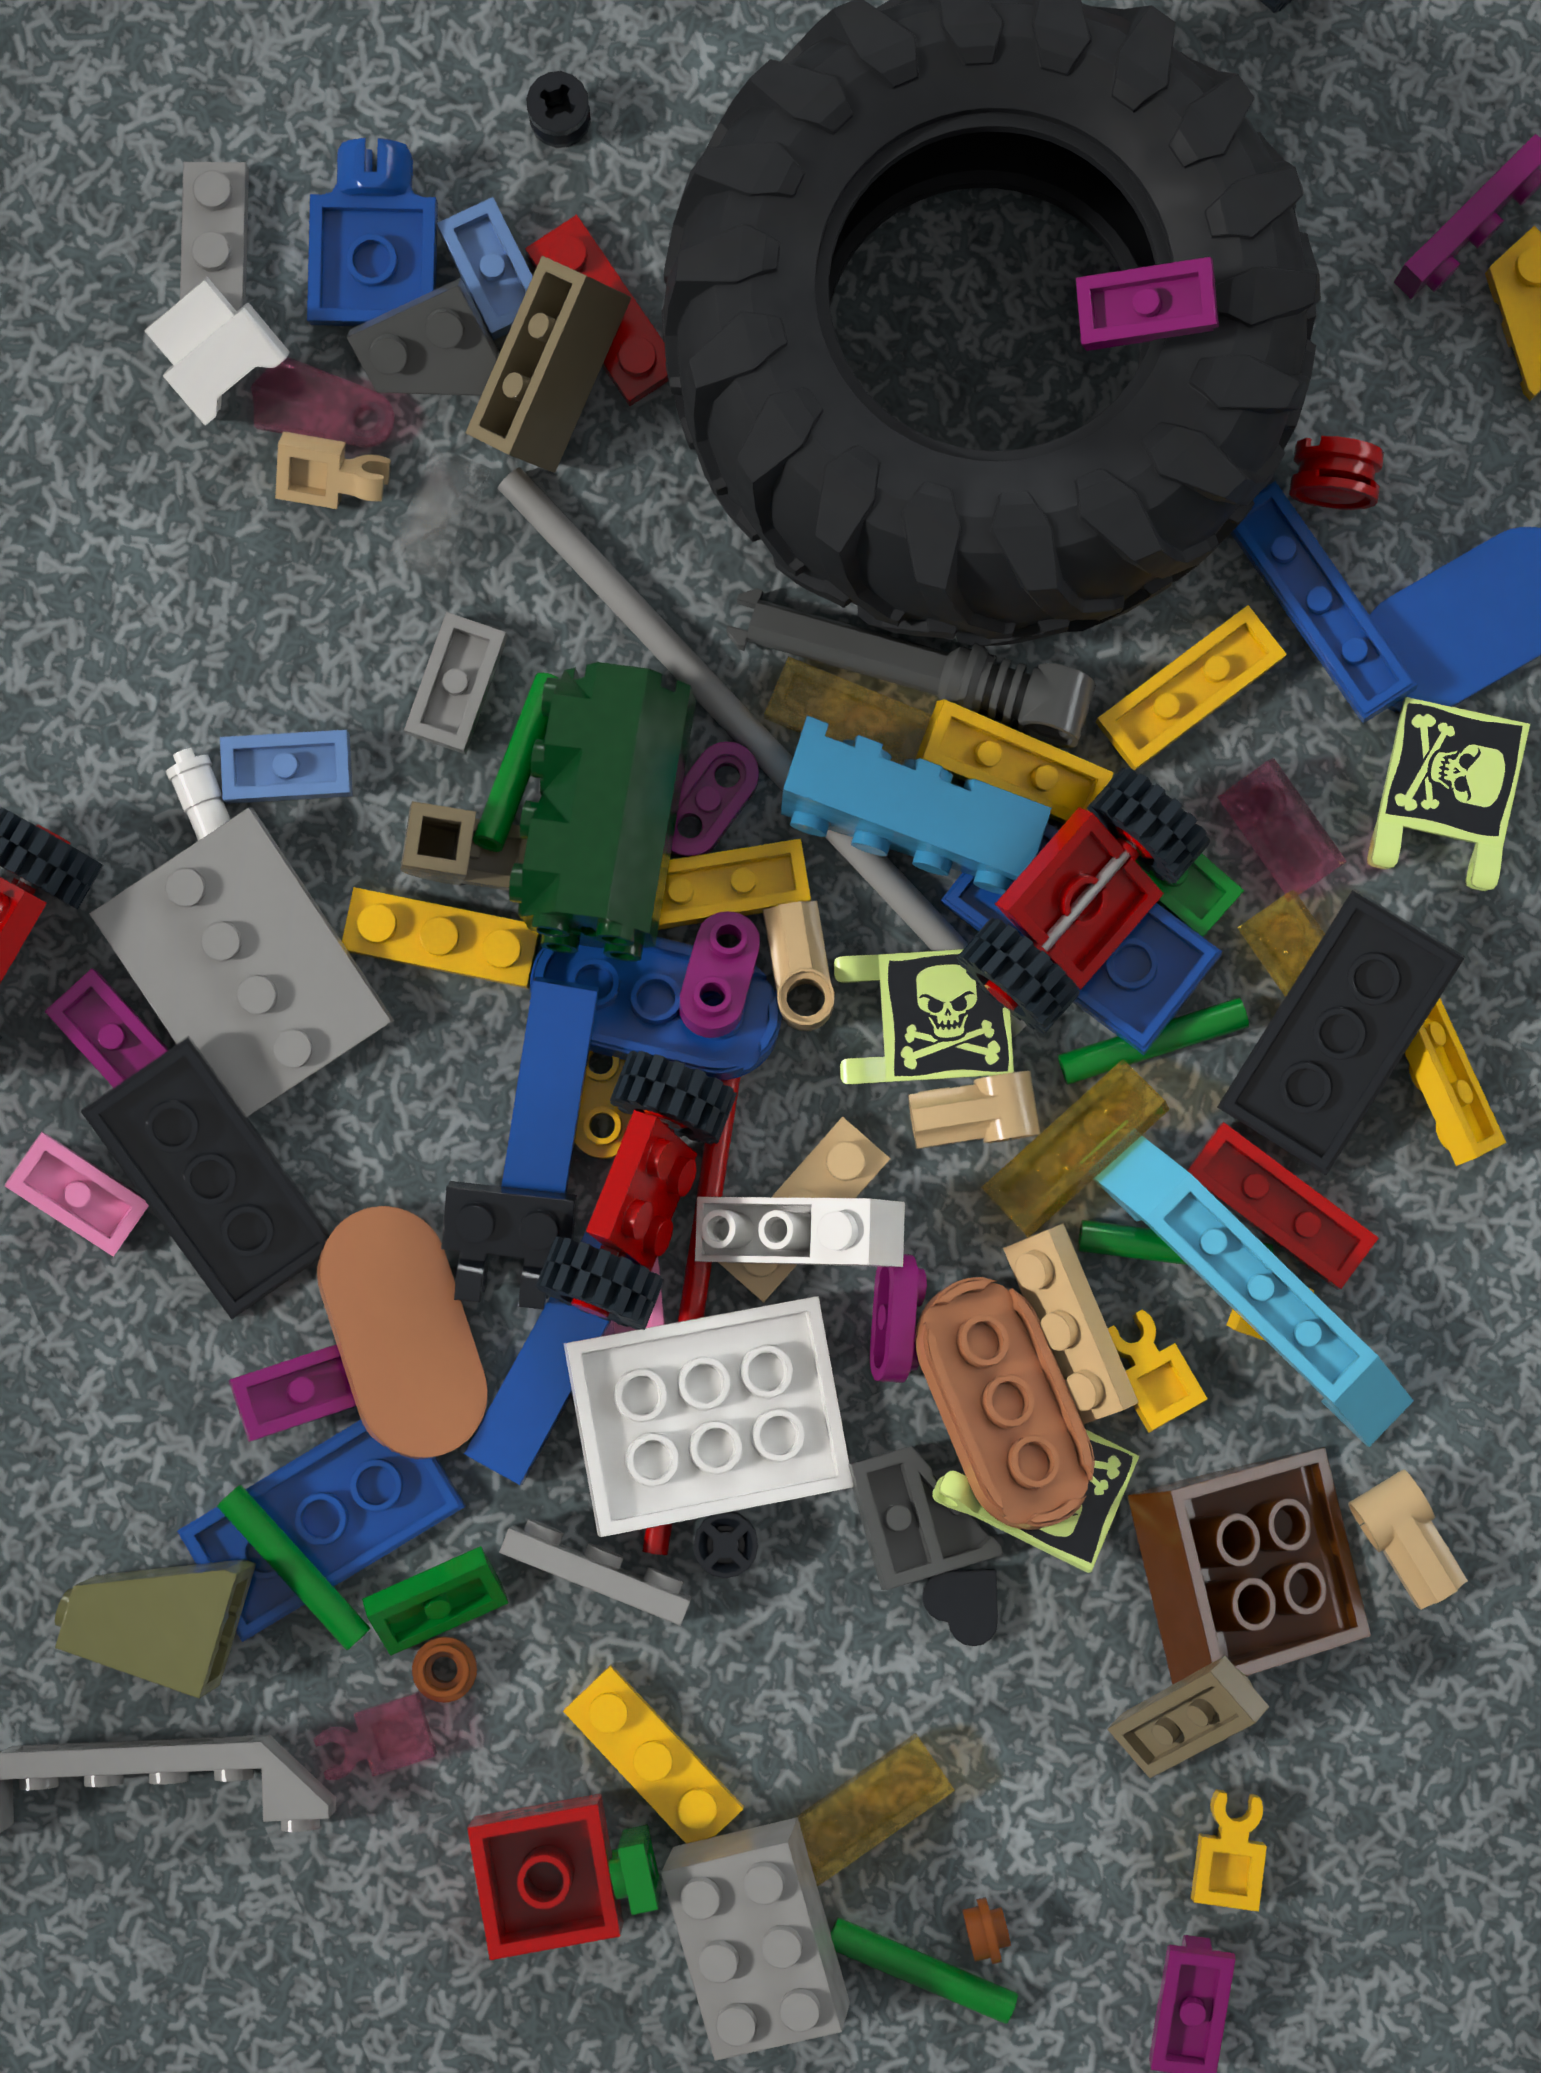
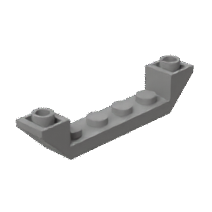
M271 1735L17 1745L0 1752V1833L14 1824L13 1779H19L20 1790H43L59 1787V1777L84 1776L85 1787H110L124 1784V1774L149 1773L150 1784H176L189 1781V1772L214 1771L215 1781L230 1782L253 1779L254 1769H261L263 1822L281 1821V1831L285 1832L319 1829L320 1819H329L336 1811V1796Z

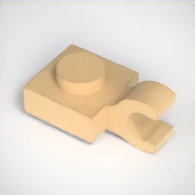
M283 431L278 442L275 499L338 509L342 494L355 496L366 501H382L384 485L389 483L391 459L379 455H362L354 459H345L346 442Z

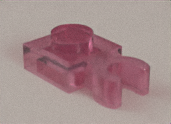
M418 1691L356 1711L354 1717L358 1731L350 1732L345 1728L331 1727L322 1731L313 1739L316 1747L329 1742H335L344 1749L345 1759L343 1763L333 1765L324 1771V1776L327 1780H338L347 1776L356 1767L358 1762L364 1759L368 1760L372 1776H377L437 1755Z

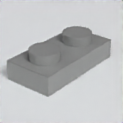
M446 612L404 728L405 733L466 755L508 638L507 633Z

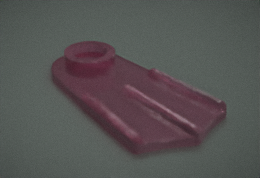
M289 357L277 367L267 368L251 385L254 402V426L258 430L283 434L284 431L346 442V445L367 448L379 445L385 441L394 427V410L383 395ZM368 410L377 413L378 420L373 428L369 430L357 428L356 419L360 413Z

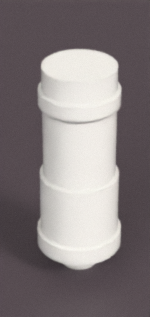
M188 748L173 755L176 764L167 769L166 774L169 781L173 783L182 808L187 813L199 841L231 819L223 802L222 792L212 770V762L209 755L195 757L192 748Z

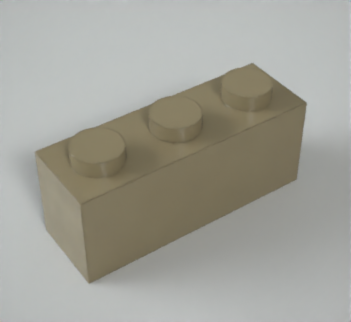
M541 256L465 433L510 456L555 473L632 297L558 262Z

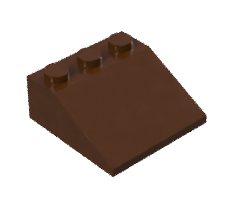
M1325 1447L1183 1479L1127 1495L1172 1685L1223 1656H1226L1236 1669L1249 1676L1371 1636Z

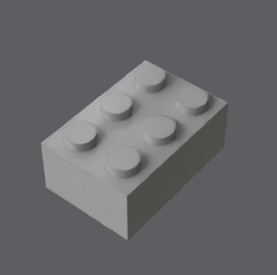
M798 1817L674 1846L661 1874L714 2060L717 2061L842 2032L850 2001Z

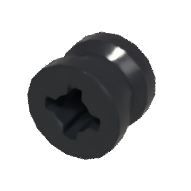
M562 71L548 72L538 77L530 86L526 97L530 126L535 136L545 145L555 148L570 147L580 142L587 134L591 123L588 93L583 83L574 75ZM564 98L562 104H556L554 106H550L549 104H547L548 102L553 103L555 101H561V99Z
M731 1511L708 1516L702 1521L695 1534L693 1544L695 1557L702 1569L713 1576L721 1578L739 1576L750 1568L756 1558L758 1549L756 1530L749 1519L738 1512Z

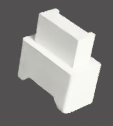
M208 277L145 329L146 334L173 364L167 369L163 377L204 425H207L217 416V412L221 409L222 394L255 367L275 368L289 354V350L249 303H246L236 311Z

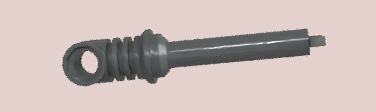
M758 588L738 594L737 604L754 609L748 631L727 626V635L739 650L745 651L747 642L938 695L940 700L946 699L980 715L985 710L987 711V718L994 721L999 714L1003 716L1002 724L1010 726L1012 720L1017 719V728L1020 732L1056 748L1076 747L1079 743L1096 688L1095 681L1080 670L1055 663H1044L1034 667L1032 674L1027 673V664L1019 662L1017 669H1012V660L1006 658L1003 659L1001 665L996 664L997 656L989 654L985 646H980L977 643L973 645L972 649L961 646L949 653L762 600L763 590Z

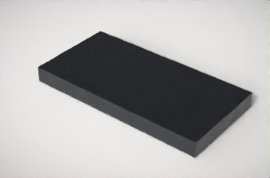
M1353 889L1217 1108L1324 1175H1327L1462 964L1465 956L1356 889Z
M190 1036L178 1042L81 1110L83 1116L231 1320L320 1259L325 1242L331 1233Z

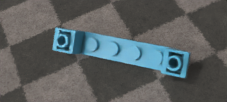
M1135 1131L1091 1176L1136 1222L1142 1220L1307 1380L1324 1397L1321 1402L1367 1447H1370L1414 1401L1380 1357L1190 1172L1140 1133Z

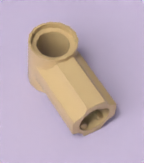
M798 901L763 909L777 1004L782 1019L788 1026L799 1031H812L820 1028L829 1020L832 1014L835 992L830 979L818 901ZM810 984L817 987L824 997L822 1009L811 1016H800L794 1013L788 1005L787 998L790 991L796 986Z
M1030 1071L993 1075L975 1079L973 1085L940 1088L908 1095L916 1149L983 1139L984 1143L1008 1141L1009 1138L1014 1140L1041 1134Z
M1401 1470L1348 1503L1358 1524L1364 1523L1360 1526L1362 1531L1378 1552L1383 1551L1417 1608L1422 1610L1432 1604L1441 1602L1468 1582L1450 1552L1449 1547L1432 1523L1435 1515L1430 1504L1406 1470Z

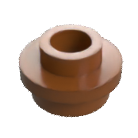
M448 1636L434 1638L425 1643L415 1655L412 1665L413 1680L418 1690L430 1700L442 1703L458 1700L467 1694L476 1680L477 1661L475 1655L466 1643L457 1638ZM448 1657L456 1663L457 1674L454 1679L443 1681L436 1677L433 1666L438 1658Z
M986 1897L976 1899L977 1906L962 1910L974 1961L977 1962L991 1958L992 1965L1001 1963L1002 1959L999 1949L1011 1946L1002 1907L989 1910Z

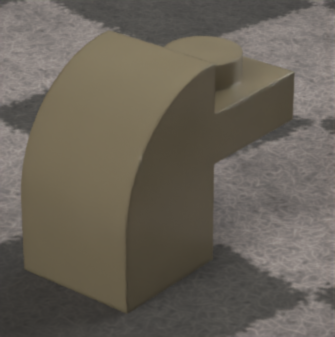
M412 801L409 809L400 870L411 876L460 886L462 883L509 891L512 867L514 863H523L527 840L520 838V826L512 824L502 851L493 852L483 849L473 841V836L480 820L476 819V811Z

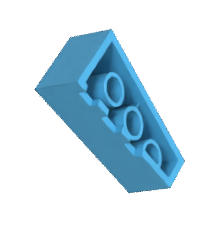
M810 716L806 717L782 795L781 815L791 818V827L819 837H826L828 830L853 837L851 841L853 847L878 856H887L889 849L914 857L912 864L915 867L933 874L948 876L950 869H954L975 876L973 882L975 886L1001 895L1005 893L1037 856L1052 809L1051 807L977 779L965 780L963 788L951 784L953 775L940 765L921 758L916 760L906 759L903 765L890 761L892 756L882 749L883 744L860 735L856 736L855 740H843L842 742L825 736L828 723Z

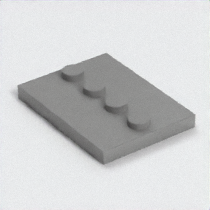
M247 808L89 913L175 1043L177 1044L187 1036H190L247 1117L394 1021L253 808Z

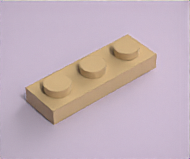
M842 1117L771 1198H857L891 1158ZM718 1262L763 1303L797 1266V1264Z
M1064 1223L1004 1247V1252L1021 1293L1031 1304L1040 1320L1042 1332L1049 1348L1053 1351L1082 1423L1086 1424L1112 1415L1139 1403Z

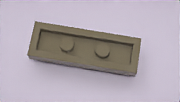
M1223 1656L1123 1712L1107 1730L1145 1774L1152 1778L1255 1724L1267 1711L1269 1705L1256 1692L1248 1677L1236 1669L1226 1656Z

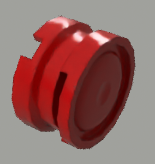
M1321 436L1320 444L1317 446H1311L1312 439L1310 438L1297 441L1293 461L1299 466L1298 473L1293 474L1289 489V495L1293 499L1312 506L1341 510L1367 509L1377 504L1380 486L1374 481L1375 473H1379L1382 469L1384 452L1380 447L1366 441L1339 436Z

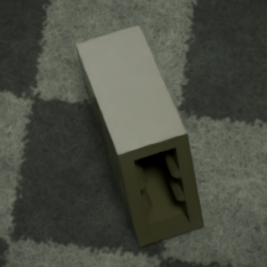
M242 1559L95 1575L74 1585L72 1589H68L62 1596L55 1615V1625L61 1627L55 1648L200 1699L220 1686L256 1563Z

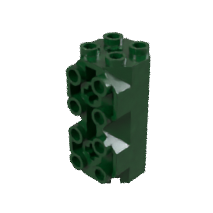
M601 662L586 665L585 676L582 678L579 677L576 667L564 670L560 679L547 678L542 694V715L549 717L545 740L536 739L531 757V776L540 778L541 798L539 802L526 800L522 808L520 838L527 840L523 863H514L509 881V900L519 902V917L524 920L528 929L542 934L540 946L562 953L578 952L579 945L604 948L603 954L613 959L640 961L643 948L655 947L696 705L691 685L677 680L676 689L673 692L661 687L663 674L649 668Z

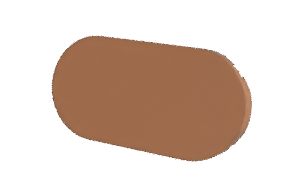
M390 1206L371 1207L360 1210L344 1219L326 1240L317 1266L319 1290L358 1413L370 1436L382 1446H386L392 1452L399 1453L405 1457L412 1459L439 1457L464 1444L480 1425L485 1413L488 1397L485 1373L461 1300H454L455 1281L445 1250L441 1249L442 1243L437 1234L424 1220L409 1211Z
M984 1277L966 1278L944 1288L926 1304L916 1329L917 1357L969 1485L981 1506L995 1519L1008 1526L1025 1530L1046 1528L1068 1519L1081 1507L1086 1496L1084 1495L1088 1490L1089 1481L1093 1480L1095 1466L1092 1445L1053 1351L1049 1348L1042 1332L1040 1320L1031 1304L1013 1288L1008 1290L1004 1286L996 1284L995 1280Z

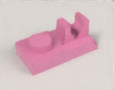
M43 1132L39 1134L5 1183L6 1188L113 1257L149 1206L140 1194Z

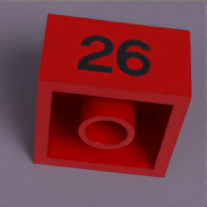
M601 1793L473 1817L467 1830L489 1960L621 1936L624 1921L620 1899H616L609 1870V1860L612 1859V1852Z

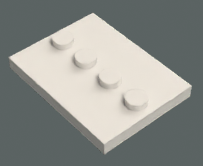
M819 1296L648 1327L645 1330H632L563 1343L599 1537L854 1487L848 1465L849 1459Z

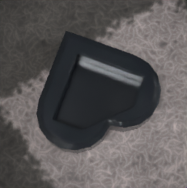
M995 1569L952 1570L927 1579L922 1590L923 1605L932 1617L939 1621L948 1622L949 1630L956 1640L964 1645L978 1646L992 1639L998 1624Z

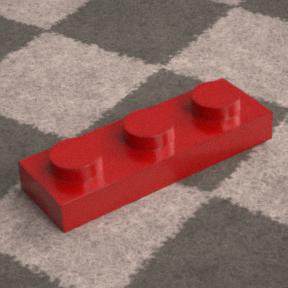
M577 214L525 248L526 255L535 269L541 256H544L632 297L602 364V367L629 406H632L669 381L666 370L665 343Z
M1224 1122L1220 1123L1186 1169L1219 1202L1337 1290L1342 1289L1379 1239V1237Z

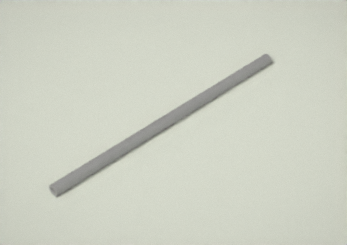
M521 467L509 473L499 484L498 490L678 681L691 685L694 697L698 703L736 743L746 747L753 754L761 770L783 792L793 756ZM828 830L825 838L932 951L964 949L969 944L887 856H878L861 851L851 845L853 837ZM1010 1012L1011 1033L1014 1038L1027 1025L1022 1019L1021 1021L1018 1020Z

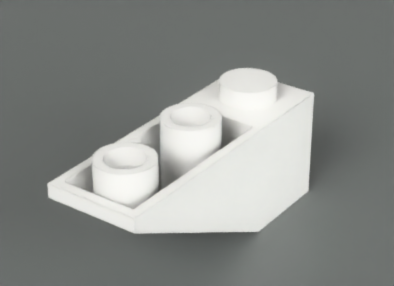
M697 1197L695 1261L903 1267L905 1202L870 1198Z

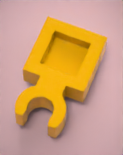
M1142 1309L1132 1316L1135 1324L1140 1329L1141 1335L1138 1342L1128 1343L1124 1341L1114 1325L1109 1327L1108 1331L1119 1357L1127 1358L1131 1365V1368L1127 1369L1126 1373L1139 1402L1133 1405L1148 1433L1202 1404L1208 1398L1176 1343L1160 1352L1154 1344L1156 1337L1155 1323L1152 1317Z
M1216 1789L1211 1798L1210 1808L1214 1820L1219 1824L1218 1836L1199 1833L1191 1899L1194 1903L1259 1912L1267 1846L1263 1842L1249 1840V1832L1255 1829L1262 1819V1800L1258 1795L1249 1794L1246 1813L1242 1817L1231 1818L1226 1813L1227 1793L1224 1790Z

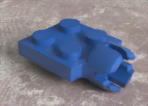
M366 138L343 142L338 149L337 184L333 191L323 195L310 194L307 321L310 325L359 326L436 290L438 202L436 197H422L414 194L412 189L413 158L406 144L390 139L378 138L377 172H373V151L366 149Z

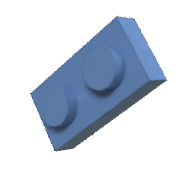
M492 197L438 222L437 228L468 293L490 335L495 340L509 333L533 276Z
M347 730L220 737L222 798L226 804L353 796L350 734Z

